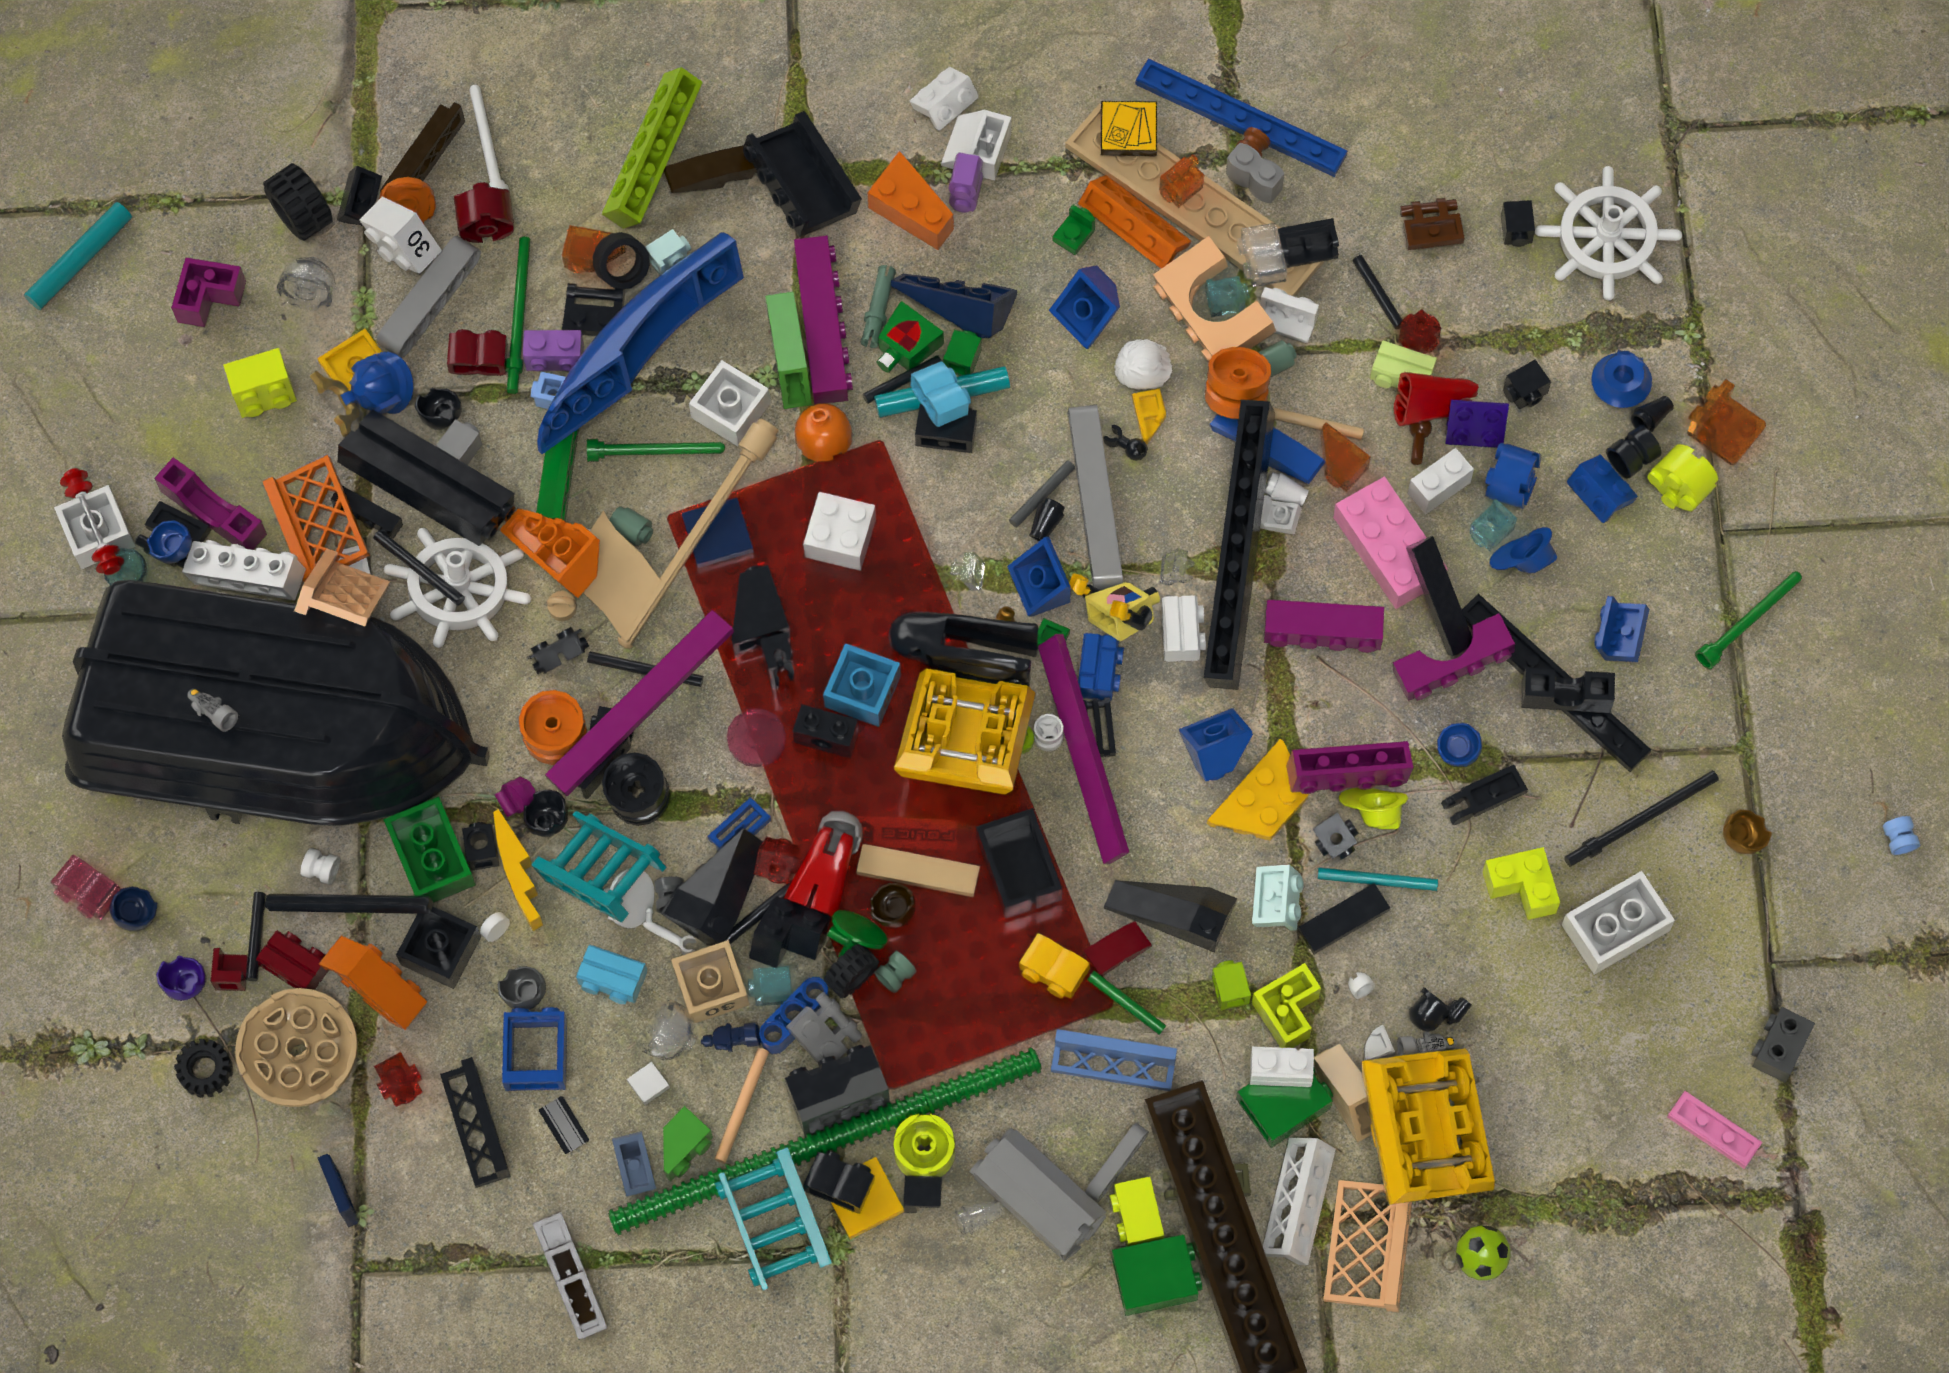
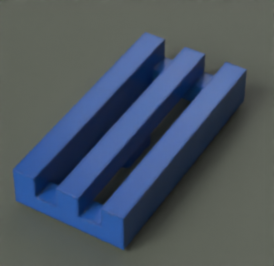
M750 797L707 836L708 840L719 849L741 828L746 829L755 819L761 816L747 830L756 835L771 821V816ZM751 808L754 809V811L738 826H736L734 830H732L723 840L720 841L718 839L748 810H750Z

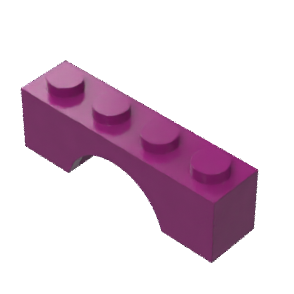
M174 457L154 478L161 493L201 522L209 525L212 530L230 543L254 550L267 535L260 519L242 506H234L223 500L208 488L195 472Z
M1498 613L1473 625L1472 642L1461 656L1453 660L1439 661L1429 658L1419 650L1393 662V672L1407 700L1410 701L1415 698L1418 701L1431 695L1432 690L1440 686L1448 688L1459 681L1458 678L1466 674L1473 676L1482 672L1486 665L1494 661L1498 664L1508 660L1512 656L1511 653H1514L1515 642Z

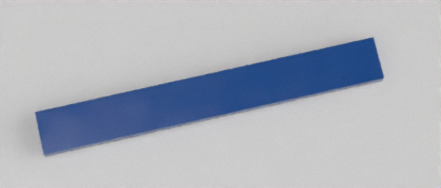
M1149 58L1136 78L1135 85L1244 135V132L1249 127L1261 130L1269 137L1271 141L1270 148L1333 177L1336 176L1347 156L1348 151Z

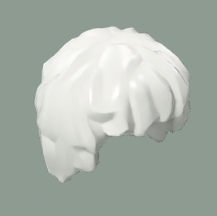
M1137 339L1127 342L1118 353V358L1115 362L1114 368L1117 379L1128 388L1137 390L1162 387L1172 373L1171 359L1169 358L1170 354L1166 351L1167 348L1148 339Z

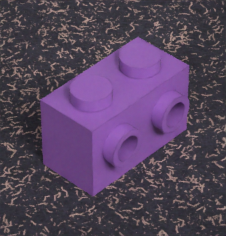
M524 330L523 359L526 371H570L584 352L581 330Z

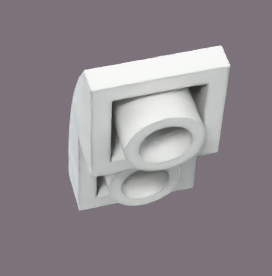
M1264 495L1260 528L1294 535L1302 510L1300 505L1272 501L1269 495Z

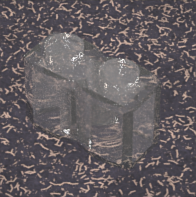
M1270 223L1242 228L1241 238H1237L1239 254H1244L1246 262L1243 263L1245 279H1250L1253 287L1286 282L1287 267L1276 224Z

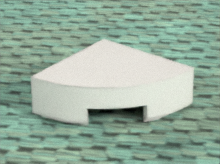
M1384 1025L1377 1027L1366 1041L1364 1060L1387 1058L1394 1055L1395 1051Z

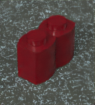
M460 329L454 333H449L448 372L456 375H506L507 336L496 330L475 334L470 330Z

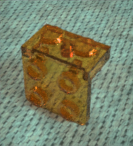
M1725 379L1719 387L1714 385L1705 398L1708 401L1703 407L1698 405L1692 411L1688 418L1691 423L1687 434L1730 465H1735L1765 430L1766 423L1731 398L1735 385Z

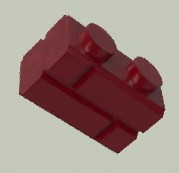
M278 930L275 931L267 945L263 947L256 960L259 966L293 988L315 990L319 982L323 980L329 971L319 965L325 954L314 947L308 950L301 946L302 940L289 931L285 935Z

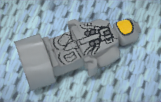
M196 689L189 690L188 698L192 701L191 706L194 711H197L198 716H201V713L205 714L223 732L230 730L236 724L238 713L228 705L221 706V698H213L206 693L201 694Z
M1424 1032L1423 1038L1415 1039L1412 1036L1398 1037L1397 1040L1399 1056L1445 1051L1446 1049H1455L1457 1045V1040L1454 1037L1444 1039L1440 1034H1431L1429 1032Z

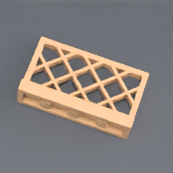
M326 549L302 586L295 612L306 615L312 607L366 626L386 593L390 581L335 562L338 552Z
M1338 1181L1324 1302L1386 1308L1387 1311L1399 1312L1412 1202L1392 1204L1380 1212L1371 1200L1379 1193H1385L1384 1184ZM1345 1189L1358 1190L1364 1199L1350 1209L1344 1202ZM1364 1191H1370L1371 1193L1367 1196ZM1369 1203L1378 1215L1363 1225L1354 1213ZM1344 1207L1347 1212L1342 1215V1208ZM1388 1213H1390L1389 1221L1385 1218ZM1351 1216L1360 1229L1346 1239L1340 1231V1224ZM1382 1219L1388 1227V1234L1377 1242L1368 1229ZM1365 1233L1374 1245L1359 1255L1350 1243ZM1340 1236L1343 1242L1338 1245V1239ZM1384 1243H1386L1385 1251L1381 1247ZM1348 1246L1357 1258L1342 1268L1336 1261V1255L1344 1247ZM1378 1249L1385 1257L1384 1264L1373 1272L1364 1259ZM1361 1262L1370 1275L1356 1285L1347 1275V1272ZM1335 1266H1336V1267L1338 1268L1339 1272L1334 1275ZM1383 1272L1381 1282L1377 1276ZM1342 1276L1353 1287L1344 1295L1332 1294L1333 1283ZM1374 1279L1381 1287L1380 1298H1366L1360 1289ZM1357 1292L1360 1297H1353L1352 1295Z

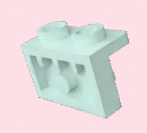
M1291 865L1261 866L1256 868L1252 924L1254 926H1285L1290 931L1297 930V923L1301 918L1299 898L1300 892L1303 890V878Z

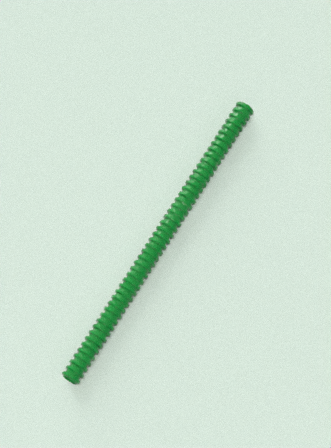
M1030 1047L1026 1053L1020 1051L1018 1056L1012 1054L1010 1059L1004 1057L1000 1063L994 1061L992 1066L986 1064L984 1069L976 1068L974 1073L968 1071L966 1076L957 1075L956 1080L950 1078L948 1083L942 1081L939 1082L940 1086L931 1085L930 1090L924 1088L922 1093L913 1092V1096L909 1097L906 1095L904 1100L900 1101L898 1098L895 1099L893 1104L887 1102L885 1107L877 1106L878 1110L873 1111V1109H869L867 1114L861 1112L860 1117L851 1116L849 1121L843 1119L839 1125L835 1122L831 1128L825 1126L821 1132L817 1129L815 1134L807 1133L805 1138L799 1136L795 1142L791 1139L787 1145L781 1143L777 1149L773 1146L770 1148L771 1151L766 1152V1150L761 1151L762 1154L758 1156L755 1153L751 1159L745 1157L743 1162L737 1160L735 1165L730 1166V1164H726L725 1169L719 1167L717 1172L712 1173V1171H708V1175L703 1176L701 1174L699 1179L690 1178L688 1183L682 1181L681 1186L672 1185L670 1190L664 1188L660 1194L656 1191L654 1196L649 1197V1195H646L642 1201L638 1198L636 1203L631 1204V1202H628L626 1207L620 1205L616 1211L610 1209L608 1215L615 1234L617 1233L618 1236L622 1235L621 1231L624 1230L630 1232V1228L634 1226L636 1229L640 1228L639 1224L642 1223L648 1225V1221L652 1219L656 1222L658 1221L657 1217L662 1216L666 1218V1214L670 1212L674 1215L676 1210L684 1211V1207L688 1205L692 1208L694 1203L702 1204L704 1199L710 1201L714 1195L718 1198L719 1194L715 1182L720 1181L718 1177L720 1173H725L727 1181L772 1164V1160L777 1159L775 1152L787 1147L794 1165L801 1166L802 1161L810 1162V1158H815L818 1152L824 1154L826 1151L831 1150L837 1152L839 1147L845 1149L846 1144L850 1143L852 1146L855 1145L857 1140L863 1142L867 1136L869 1139L873 1138L872 1134L877 1133V1135H881L883 1130L889 1132L891 1131L890 1127L893 1126L898 1128L899 1124L912 1115H926L929 1112L933 1115L935 1110L943 1111L945 1106L951 1108L955 1102L959 1105L962 1103L961 1100L969 1101L973 1095L977 1098L979 1093L987 1094L989 1089L995 1091L997 1086L1005 1087L1007 1082L1013 1084L1017 1078L1021 1081L1025 1075L1031 1077L1033 1072L1039 1074L1042 1069L1036 1051Z

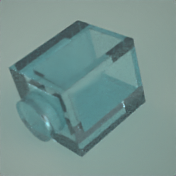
M789 966L753 969L754 979H748L749 997H755L756 1006L782 1005L792 995Z

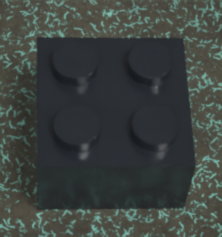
M432 906L431 913L417 914L396 956L401 966L454 989L478 945L481 935L476 925Z

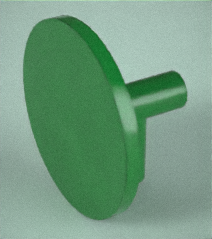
M838 910L833 914L832 923L834 926L831 927L827 936L843 945L838 957L843 956L848 949L858 944L872 949H882L887 943L886 934L869 919L846 910Z

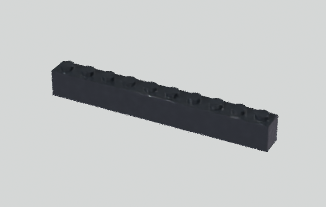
M1241 400L1204 670V679L1210 688L1239 690L1275 420V411L1270 401Z

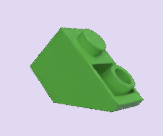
M685 1106L663 1127L664 1172L670 1182L676 1176L678 1178L683 1176L691 1166L689 1162L697 1154L699 1156L703 1155L712 1145L710 1141L713 1138L711 1130Z

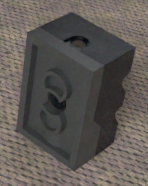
M871 1045L852 1047L846 1052L848 1056L836 1060L835 1056L823 1058L818 1062L819 1067L807 1071L806 1067H800L789 1073L790 1076L785 1078L788 1096L805 1137L807 1133L813 1135L817 1129L821 1132L825 1126L831 1128L835 1122L839 1125L843 1119L849 1121L851 1116L860 1117L861 1112L867 1114L869 1109L875 1111L878 1110L877 1106L885 1107L886 1103L890 1102L889 1089Z

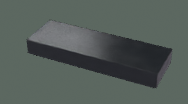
M1374 883L1299 926L1298 931L1314 955L1387 913L1391 907Z

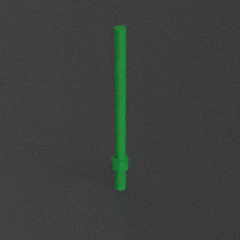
M525 236L519 238L510 355L506 359L505 371L508 373L507 393L510 394L518 393L519 374L523 372L521 349L531 240Z

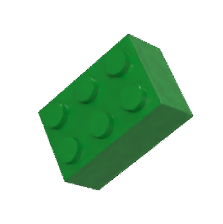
M439 797L383 819L415 896H429L433 903L476 886Z

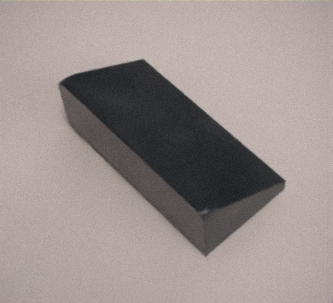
M360 166L354 167L349 172L337 221L363 226L360 219L376 202L382 179L381 175Z

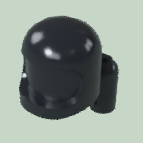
M1423 987L1420 991L1423 995L1409 1009V1018L1418 1029L1430 1032L1437 1029L1446 1018L1448 1025L1459 1023L1472 1004L1463 997H1460L1458 1000H1454L1446 1005Z

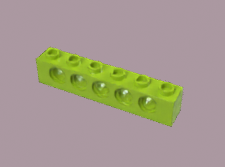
M682 67L663 74L602 211L603 216L623 229L641 223L703 83Z

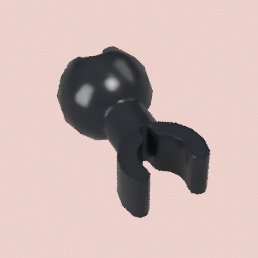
M1112 425V431L1118 435V438L1104 436V443L1107 446H1120L1125 449L1126 455L1131 460H1142L1147 454L1148 447L1142 439H1129L1122 434L1121 428L1117 425Z

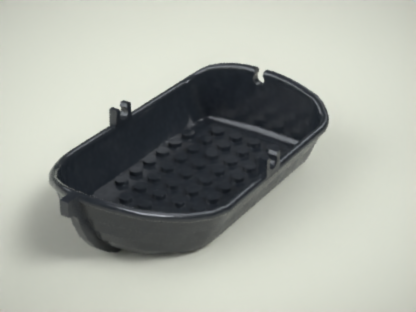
M137 580L117 581L104 591L87 647L77 648L73 658L78 678L62 732L63 745L67 757L65 774L71 784L94 792L205 808L211 820L217 821L221 813L230 816L231 822L235 824H240L242 814L329 826L356 824L393 816L426 802L444 790L465 772L469 764L487 766L490 755L488 747H483L473 742L466 715L454 686L437 662L416 641L392 624L371 616L366 626H362L312 607L306 615L295 612L296 604ZM196 689L201 694L206 693L213 698H221V706L228 705L238 713L236 724L230 730L223 732L205 714L201 713V716H198L197 711H194L191 706L192 701L188 698L189 690Z

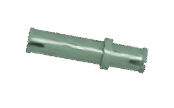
M887 265L878 267L870 308L864 316L866 324L860 343L867 347L870 337H872L870 348L878 347V337L882 326L886 324L887 317L885 312L892 287L891 280L896 275V270L891 266L887 276H885Z

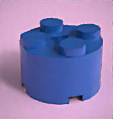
M1500 443L1495 455V459L1498 460L1496 467H1490L1487 473L1485 484H1488L1485 496L1489 497V499L1524 509V505H1527L1536 483V471L1533 469L1534 467L1540 468L1541 454L1508 443Z

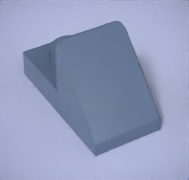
M642 1131L613 1138L612 1142L626 1197L656 1189Z

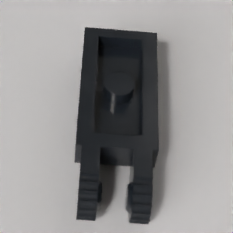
M1511 765L1463 787L1460 792L1444 799L1441 804L1444 809H1449L1464 800L1466 801L1468 808L1450 817L1451 823L1457 825L1470 819L1472 816L1477 817L1526 794L1528 788L1515 765Z

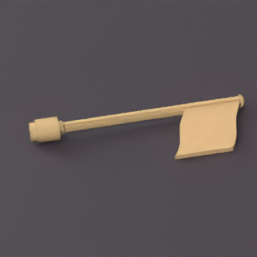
M759 418L756 423H752L738 444V447L741 449L739 453L741 455L660 578L644 556L614 528L604 510L591 528L590 532L600 540L597 577L583 594L607 616L621 636V638L618 637V642L622 647L627 649L633 647L632 643L750 464L756 460L762 462L773 446L779 430L766 420Z

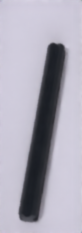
M268 894L265 901V907L269 911L429 914L432 912L433 900L429 896Z

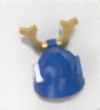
M385 351L356 362L351 368L354 373L352 380L349 382L351 391H348V388L342 382L328 379L318 371L310 375V378L317 385V390L320 394L326 390H332L338 395L344 406L347 416L339 414L334 418V422L339 425L343 437H346L351 432L352 422L360 415L359 408L356 406L357 403L367 410L373 409L380 414L386 412L397 414L407 407L413 394V378L408 365L400 356Z

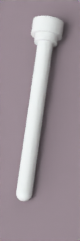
M472 85L469 91L490 179L489 185L490 187L509 190L508 185L500 177L481 89L478 85Z

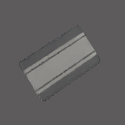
M563 1096L539 1109L541 1116L565 1154L589 1141V1138Z

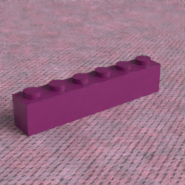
M828 235L794 239L814 405L818 403L848 401L847 390H853L851 373H845L844 365L850 363L848 347L842 348L841 339L846 338L844 321H838V313H843L841 296L835 297L834 288L840 287L838 270L832 271L831 263L836 262L835 246H829Z

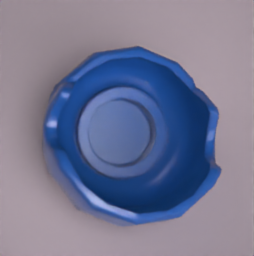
M174 520L160 523L153 529L150 537L147 539L150 549L149 554L166 564L178 563L191 550L192 538L188 528L183 523Z
M1467 723L1451 724L1442 730L1437 739L1438 753L1444 762L1453 767H1467L1474 763L1482 752L1481 736L1478 731Z

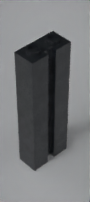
M373 409L360 421L359 428L355 432L351 431L338 444L337 463L478 546L484 543L486 539H492L499 525L503 521H508L515 511V506H513L515 493Z

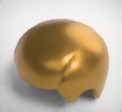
M1739 809L1727 817L1723 828V835L1727 845L1739 854H1754L1768 846L1772 836V832L1768 831L1765 827V818L1751 810Z

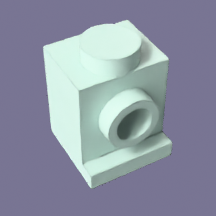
M673 229L645 246L649 253L650 264L659 276L687 257V252L691 250L687 239L683 235L679 237Z

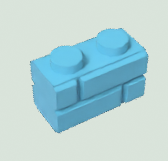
M589 945L576 978L578 984L582 985L581 989L587 993L598 995L600 991L610 995L609 999L616 1003L626 1004L627 1001L635 1003L647 975V967L645 963Z

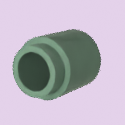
M1283 340L1258 352L1270 363L1271 377L1294 366V359L1297 358L1293 346L1290 343L1286 344Z
M618 507L609 520L626 540L636 546L642 543L646 544L654 531L651 528L652 521L628 507Z

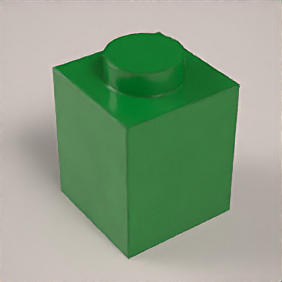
M954 330L944 355L943 363L947 368L951 367L958 376L972 374L982 351V338L971 331L965 330L961 332Z

